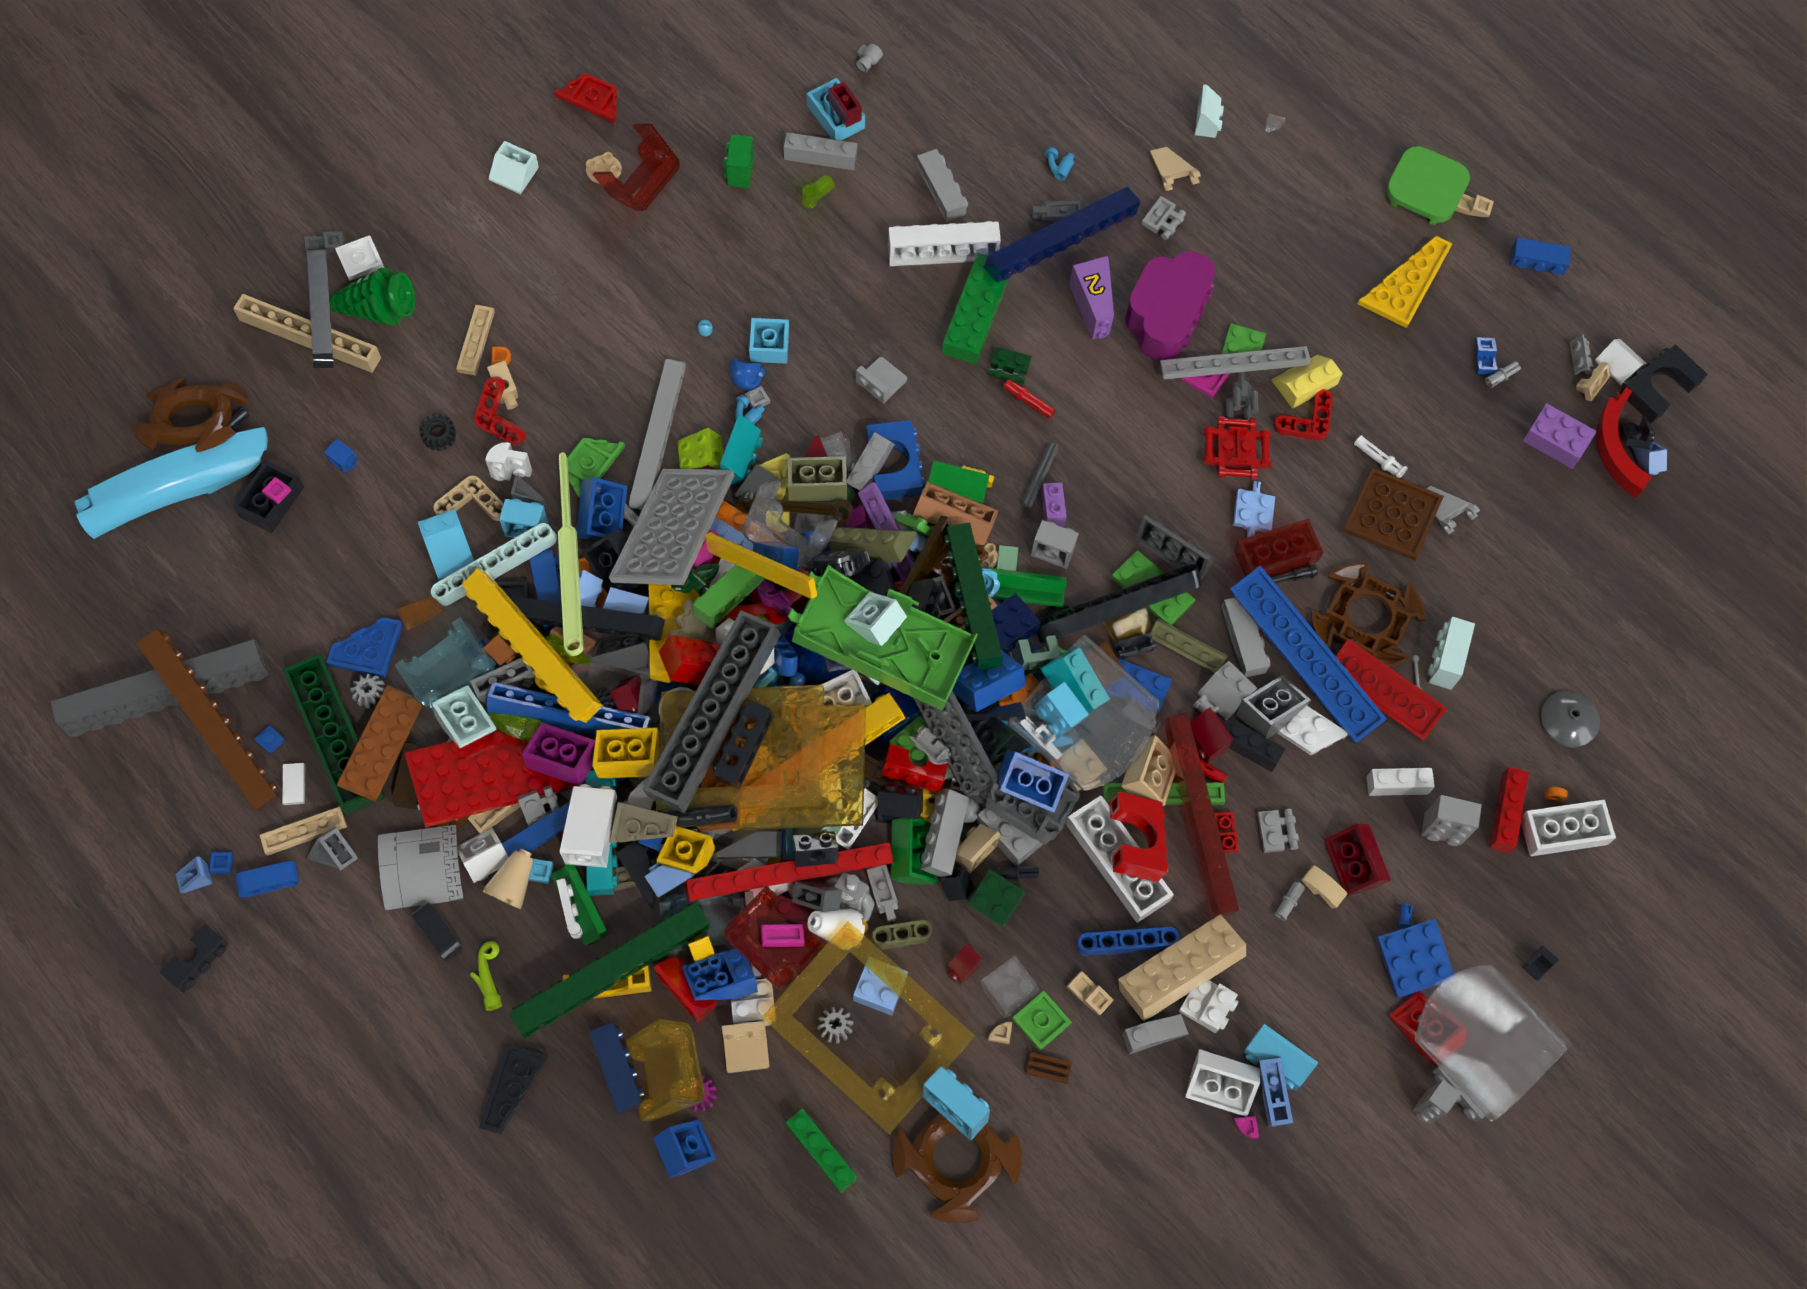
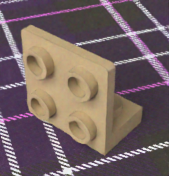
M765 1021L722 1026L727 1073L769 1068Z

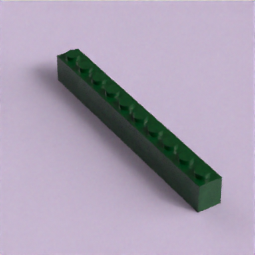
M689 903L683 906L681 912L676 915L670 914L666 916L662 923L657 926H649L638 937H630L625 941L626 944L620 948L614 947L610 949L606 956L601 959L595 958L591 960L588 966L582 970H574L569 974V978L564 981L558 980L551 984L550 989L547 991L535 993L530 1001L515 1005L512 1008L513 1011L509 1012V1015L523 1039L711 929L710 923L698 903Z

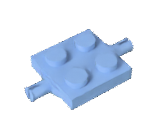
M1253 481L1252 491L1238 489L1236 492L1233 526L1242 527L1248 531L1246 539L1248 542L1255 541V532L1270 533L1272 530L1275 496L1261 493L1260 481L1258 483Z

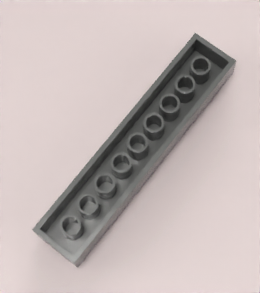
M739 612L643 787V791L648 797L685 813L781 636L776 625L746 612Z
M254 639L183 661L186 665L190 664L194 669L196 680L198 682L202 681L207 687L208 691L205 692L206 694L221 693L227 688L240 687L246 682L260 681L264 677L269 676L264 653ZM156 670L51 701L55 722L69 737H77L90 730H100L106 725L120 724L126 719L132 717L139 718L152 711L159 712L168 706L180 705Z

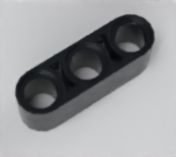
M429 902L411 913L414 920L445 961L463 949Z

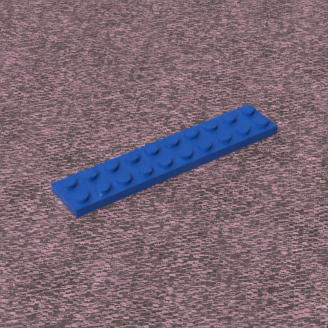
M1261 566L1229 590L1330 715L1347 732L1354 744L1387 719Z

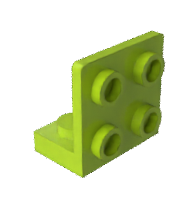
M706 428L678 440L680 469H699L709 465L715 470H721L720 462L723 457L721 435L710 428Z

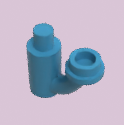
M1050 147L1045 152L1050 170L1054 173V177L1057 180L1064 181L1074 164V155L1068 153L1057 166L1055 160L1058 157V151Z
M744 395L736 398V420L738 415L743 416V408H747L749 400ZM759 405L756 409L752 408L743 417L755 425L762 417L761 413L765 409Z

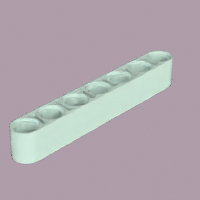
M538 524L437 582L431 588V595L441 605H450L466 596V590L462 584L477 568L487 572L495 579L553 546L557 541V534L548 524Z

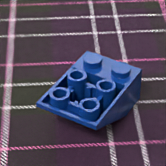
M742 945L682 966L695 1000L739 999L758 992L755 975Z

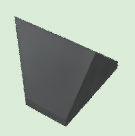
M517 475L511 491L512 498L526 503L537 502L544 506V509L547 508L544 498Z
M335 826L317 838L307 859L342 870L357 860L358 857Z

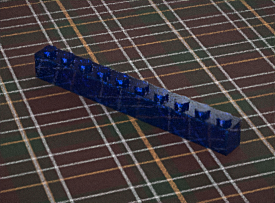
M1127 186L988 255L984 268L996 283L1007 280L1012 275L1021 273L1030 266L1037 265L1041 260L1049 259L1055 253L1063 252L1069 246L1077 245L1083 239L1091 238L1097 232L1105 231L1111 225L1119 224L1123 219L1134 216L1138 212L1141 201Z

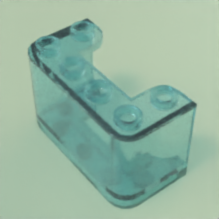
M461 617L452 622L455 628L453 631L451 629L448 631L449 636L420 658L414 656L412 657L413 661L409 663L402 659L395 665L418 702L433 710L432 702L467 685L472 686L471 680L495 669V660L484 650L485 645L473 627Z

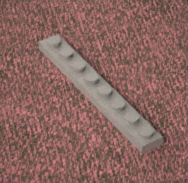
M1307 346L1160 360V368L1164 380L1309 366L1311 360Z

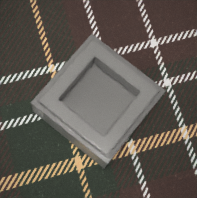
M762 386L745 393V397L749 400L752 408L756 409L759 405L765 406L770 404V399Z

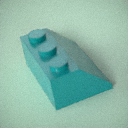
M741 415L737 417L720 462L721 470H733L734 478L731 484L741 486L751 473L750 468L757 461V449H761L764 438H761V430Z
M1080 647L1071 648L1040 668L1053 690L1065 682L1087 712L1096 709L1110 700Z

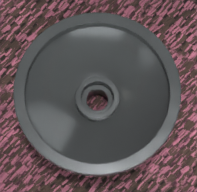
M1573 691L1555 693L1545 701L1541 708V725L1548 737L1559 745L1569 748L1582 747L1590 743L1598 734L1600 728L1599 713L1595 705L1582 694ZM1572 712H1575L1577 717L1573 716Z

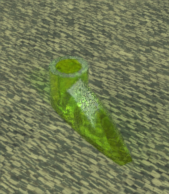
M550 634L545 638L565 662L589 665L591 663V659L583 653L576 656L568 655L564 649L561 637L557 634ZM571 646L568 647V650H576Z
M497 713L488 714L498 729L508 735L521 739L527 744L542 723L539 720Z

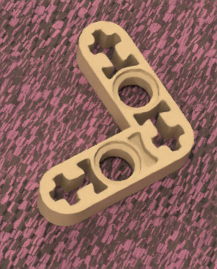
M469 476L437 500L433 508L437 516L454 509L457 511L473 499L493 520L500 521L501 513L495 512L492 505L494 504L502 512L504 503L480 478ZM471 483L476 484L479 490L478 492L474 487H470ZM460 493L463 495V498L460 501H455L453 496ZM487 494L491 496L487 502L480 500L482 495ZM441 506H442L443 508L446 507V511L440 510L439 508H440Z

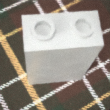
M586 784L573 787L560 847V854L565 864L607 868L610 849L609 842L617 801L616 791L611 787L601 786L600 788H592V786Z

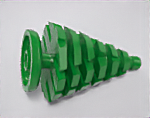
M382 267L366 275L364 278L358 279L356 283L353 282L348 287L342 288L339 292L333 293L331 295L332 298H329L330 309L333 312L386 325L397 326L395 323H400L402 318L410 317L415 309V292L409 277L405 273H395L389 268Z

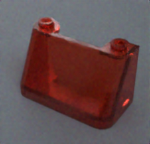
M766 885L724 928L723 934L773 986L778 989H784L805 970L827 944L818 935L808 933L804 936L805 944L803 947H762L761 925L790 924L774 908L778 903V898L775 892Z

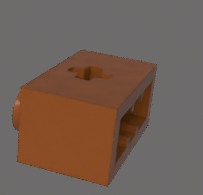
M499 633L484 647V650L499 665H502L504 662L508 664L518 654L510 647L511 642L504 639Z

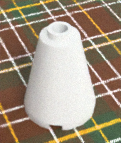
M852 908L828 912L815 911L810 914L807 922L808 929L842 950H851L850 948L853 946L857 947L863 939L865 925L862 924L861 919L863 918L862 914Z

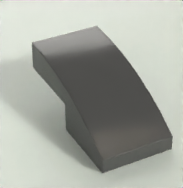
M342 231L323 232V236H304L306 256L307 249L326 248V254L336 252L335 248L344 245Z

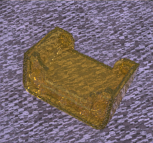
M657 1019L627 1040L630 1056L636 1061L644 1062L650 1100H644L639 1105L641 1121H654L696 1106L704 1100L705 1092L694 1035L687 1023Z

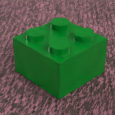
M731 135L730 142L726 144V153L728 154L727 157H724V178H727L728 186L749 188L754 161L753 137Z

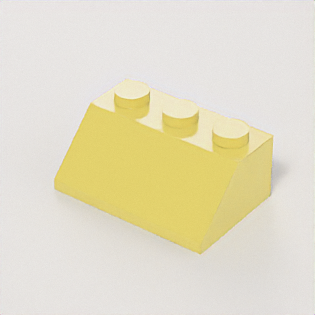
M1316 355L1310 358L1309 366L1293 367L1272 378L1271 381L1293 409L1314 398L1318 391L1322 389L1328 390L1338 385L1343 373L1332 359Z

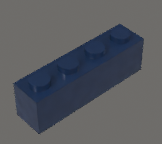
M614 1022L589 1031L618 1115L642 1107V1099H645L641 1086H636L635 1079H638L634 1066L630 1067L627 1061L631 1059L627 1046L623 1047L620 1040L624 1039L620 1026L616 1028Z

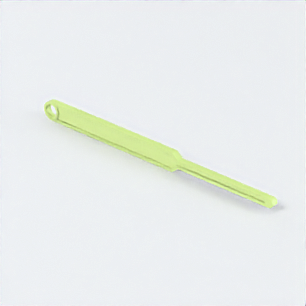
M562 452L559 454L563 526L558 531L563 638L564 649L567 654L576 656L584 648L577 531L571 526L568 458ZM574 642L580 643L576 650H568L570 644Z

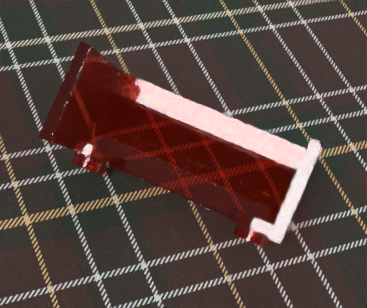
M652 123L633 125V128L643 139L638 147V154L643 162L624 185L612 172H594L592 174L609 196L635 211L646 210L680 167L678 157Z

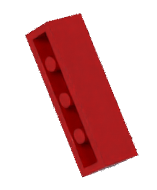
M1508 767L1502 774L1489 847L1491 849L1510 853L1517 847L1529 775L1528 771Z

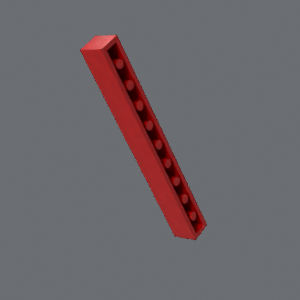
M890 843L838 852L837 863L795 867L793 860L684 881L687 902L890 864L893 863Z

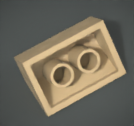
M1156 735L1138 740L1121 786L1128 794L1163 802V806H1165L1180 760Z

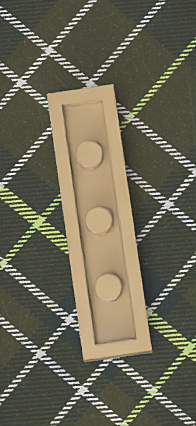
M475 305L456 368L457 372L476 376L495 313L494 308Z
M337 807L260 835L264 852L268 856L319 838L335 826L338 830L347 828V824L341 807Z

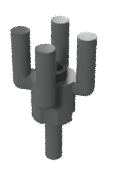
M1237 372L1238 382H1234L1232 385V397L1226 399V418L1234 419V410L1239 411L1243 407L1244 419H1250L1251 413L1258 414L1259 412L1258 392L1255 390L1251 391V385H1249L1248 381H1245V372Z

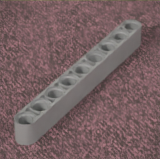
M665 360L630 495V508L643 509L658 479L685 373L686 363L683 361Z

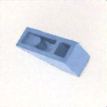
M1281 1058L1259 1061L1268 1127L1293 1123Z

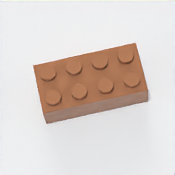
M927 481L913 516L920 517L932 524L938 522L941 515L947 516L952 525L970 522L975 544L985 545L998 510Z

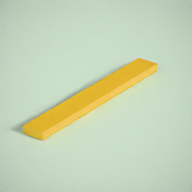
M711 532L705 535L709 553L810 599L817 596L814 578Z

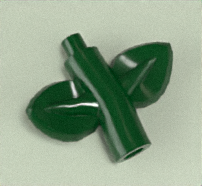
M704 564L698 566L695 570L691 568L684 585H671V588L682 593H690L694 589L698 594L704 595L710 587L708 583L716 577L719 565Z

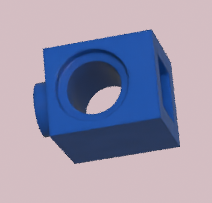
M338 439L324 451L328 462L343 473L352 469L358 461L354 451Z

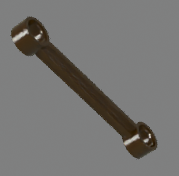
M752 492L743 493L737 503L738 509L744 514H752L758 509L831 515L839 522L849 520L853 511L852 504L844 499L836 501L835 504L761 499ZM743 500L751 501L754 506L745 505ZM842 507L847 510L848 514H841L836 508Z

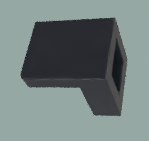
M966 867L955 868L952 871V875L944 876L941 879L949 901L967 899L974 890V885Z
M1541 946L1521 968L1538 981L1559 959L1546 947Z

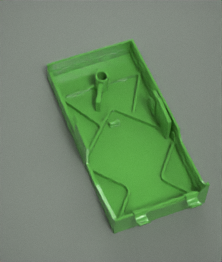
M828 565L823 577H818L811 571L809 576L814 578L817 596L809 600L803 614L796 613L794 609L790 611L788 618L797 623L792 642L943 711L978 634H970L912 607V604L918 606L919 602L909 596L889 589L887 597L897 600L907 618L882 646L870 643L849 627L844 620L865 596L872 591L852 581L831 568L830 565Z

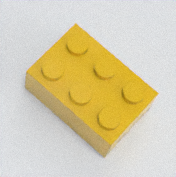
M658 728L597 730L592 766L598 778L650 776L662 751L663 740Z

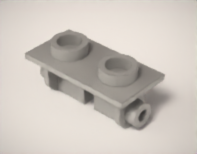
M1581 334L1570 342L1575 375L1581 371H1584L1585 374H1590L1593 370L1591 358L1587 357L1590 355L1589 341L1584 338V334Z
M920 727L917 731L918 735L910 736L915 742L914 745L919 750L924 751L932 763L937 765L948 763L946 759L951 755L949 748L940 740L933 744L936 736L927 727Z

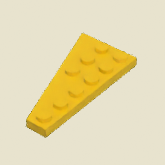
M1435 236L1418 253L1411 256L1406 263L1399 266L1376 288L1374 287L1365 297H1362L1357 304L1407 328L1449 252L1452 243Z
M649 584V615L665 619L661 640H649L650 678L653 680L671 682L660 657L659 650L667 640L669 632L680 629V626L675 622V618L683 614V603L687 600L694 602L698 597L702 596V594H698L694 589L690 593H682L673 590L671 585Z

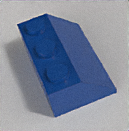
M595 477L582 481L576 529L577 538L599 541L606 535L623 528L627 486Z
M1007 750L1000 767L999 790L1054 813L1069 774L1020 753Z

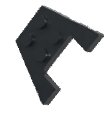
M956 696L968 721L988 720L989 717H1000V720H1008V717H1018V720L1026 719L1021 702L1000 706L999 701H996L976 712Z

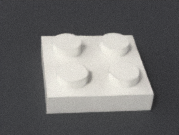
M370 235L335 248L349 281L377 271L381 267L384 268Z

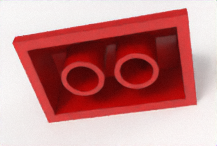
M673 956L657 964L654 967L657 978L697 1024L717 1007L715 1000L694 999L682 966L687 965V963L682 958L678 960L676 956Z

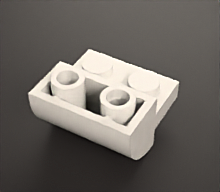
M500 443L489 450L485 460L490 475L495 480L510 481L512 474L515 476L519 475L520 477H531L532 468L527 453L513 451L510 443Z

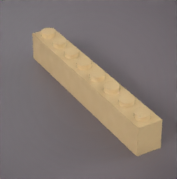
M245 294L241 295L233 308L240 321L312 349L311 320ZM331 329L333 358L373 373L381 359L377 347Z

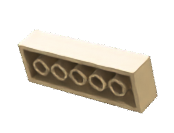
M1220 914L1119 978V991L1141 1019L1146 1021L1246 957V943Z

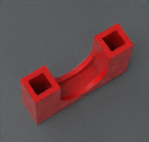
M1119 791L1109 801L1110 819L1129 823L1139 828L1146 837L1148 849L1121 844L1112 853L1113 872L1158 882L1168 872L1163 802Z

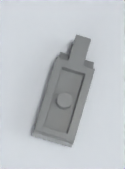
M886 864L866 869L879 913H885L887 923L895 922L894 910L898 909V901Z

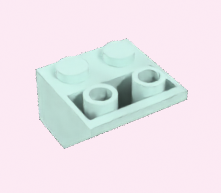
M504 141L495 154L489 181L521 195L539 168L536 155Z

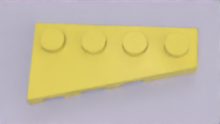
M787 453L760 464V466L781 480L777 490L770 497L763 499L789 501L788 458H790V455ZM763 510L767 527L779 534L789 531V512Z

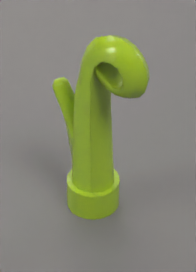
M495 941L484 943L478 952L479 976L474 972L470 974L483 994V1001L487 1011L502 1007L500 995L497 994L487 960L495 958L499 953V945ZM492 948V952L487 954L488 950Z

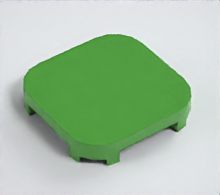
M1412 147L1403 154L1388 183L1385 194H1387L1388 199L1391 201L1390 205L1395 209L1398 205L1431 219L1429 224L1436 225L1439 222H1448L1452 218L1469 184L1470 175L1466 167L1457 161L1424 147Z

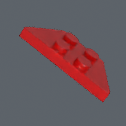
M585 73L579 76L577 80L567 83L566 88L554 91L556 98L615 123L617 86Z

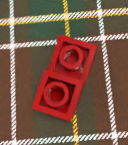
M1234 812L1212 813L1217 852H1239Z

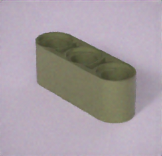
M926 920L880 926L873 932L872 943L879 950L926 943L931 938L932 926ZM925 928L928 934L921 936L917 933V930ZM899 931H904L908 936L905 939H900L896 934ZM883 934L887 937V940L879 942L876 936Z

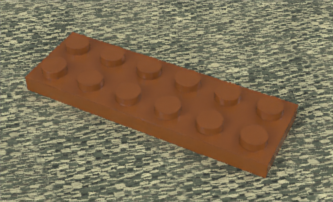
M387 685L337 786L376 802L425 701Z

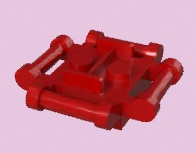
M1218 416L1217 429L1210 426L1203 428V435L1205 436L1203 463L1216 466L1218 477L1220 478L1235 476L1250 477V479L1256 480L1257 468L1267 469L1271 467V460L1269 459L1271 432L1269 430L1256 431V418L1233 419ZM1224 426H1241V427H1229V429H1224ZM1213 437H1216V457L1213 456ZM1256 440H1261V460H1256Z

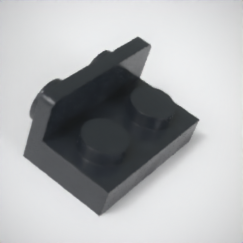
M1642 416L1639 426L1631 422L1627 424L1620 423L1618 430L1626 446L1648 449L1650 442L1654 441L1655 432L1647 417Z

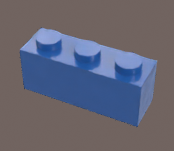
M1517 237L1511 249L1510 265L1518 268L1549 272L1555 275H1564L1570 264L1571 247Z

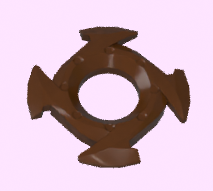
M185 377L168 382L146 395L151 400L156 399L149 415V424H132V429L140 443L151 450L157 447L156 443L158 441H161V444L192 446L197 444L195 447L196 452H202L226 442L236 434L228 426L233 412L231 402L248 404L247 396L238 385L229 380H223L221 385L182 387L186 382ZM203 405L212 410L211 417L199 425L179 428L170 423L172 416L178 410L187 406Z
M1353 563L1331 572L1328 578L1342 583L1341 587L1336 592L1326 615H1321L1318 611H1311L1312 626L1326 646L1330 649L1332 637L1334 636L1343 645L1348 639L1352 640L1390 668L1408 660V654L1393 651V649L1401 641L1411 619H1415L1417 622L1427 620L1425 606L1413 585L1409 582L1406 584L1402 597L1400 595L1401 592L1394 586L1368 574L1365 576L1368 570V563ZM1365 596L1380 600L1389 611V626L1384 631L1376 634L1365 633L1357 629L1352 624L1348 614L1349 605L1352 601Z
M973 1094L977 1099L982 1098L981 1096ZM939 1113L919 1132L913 1145L906 1137L904 1131L899 1129L893 1146V1165L896 1178L904 1176L905 1171L911 1169L912 1173L933 1196L940 1201L946 1202L941 1208L931 1213V1217L948 1223H966L979 1220L978 1213L972 1209L971 1204L995 1182L1002 1167L1013 1184H1016L1021 1169V1147L1018 1136H1012L1009 1142L1004 1143L986 1124L973 1138L981 1154L979 1169L967 1180L952 1181L946 1179L937 1171L933 1161V1151L938 1141L944 1136L952 1133H961L954 1125Z

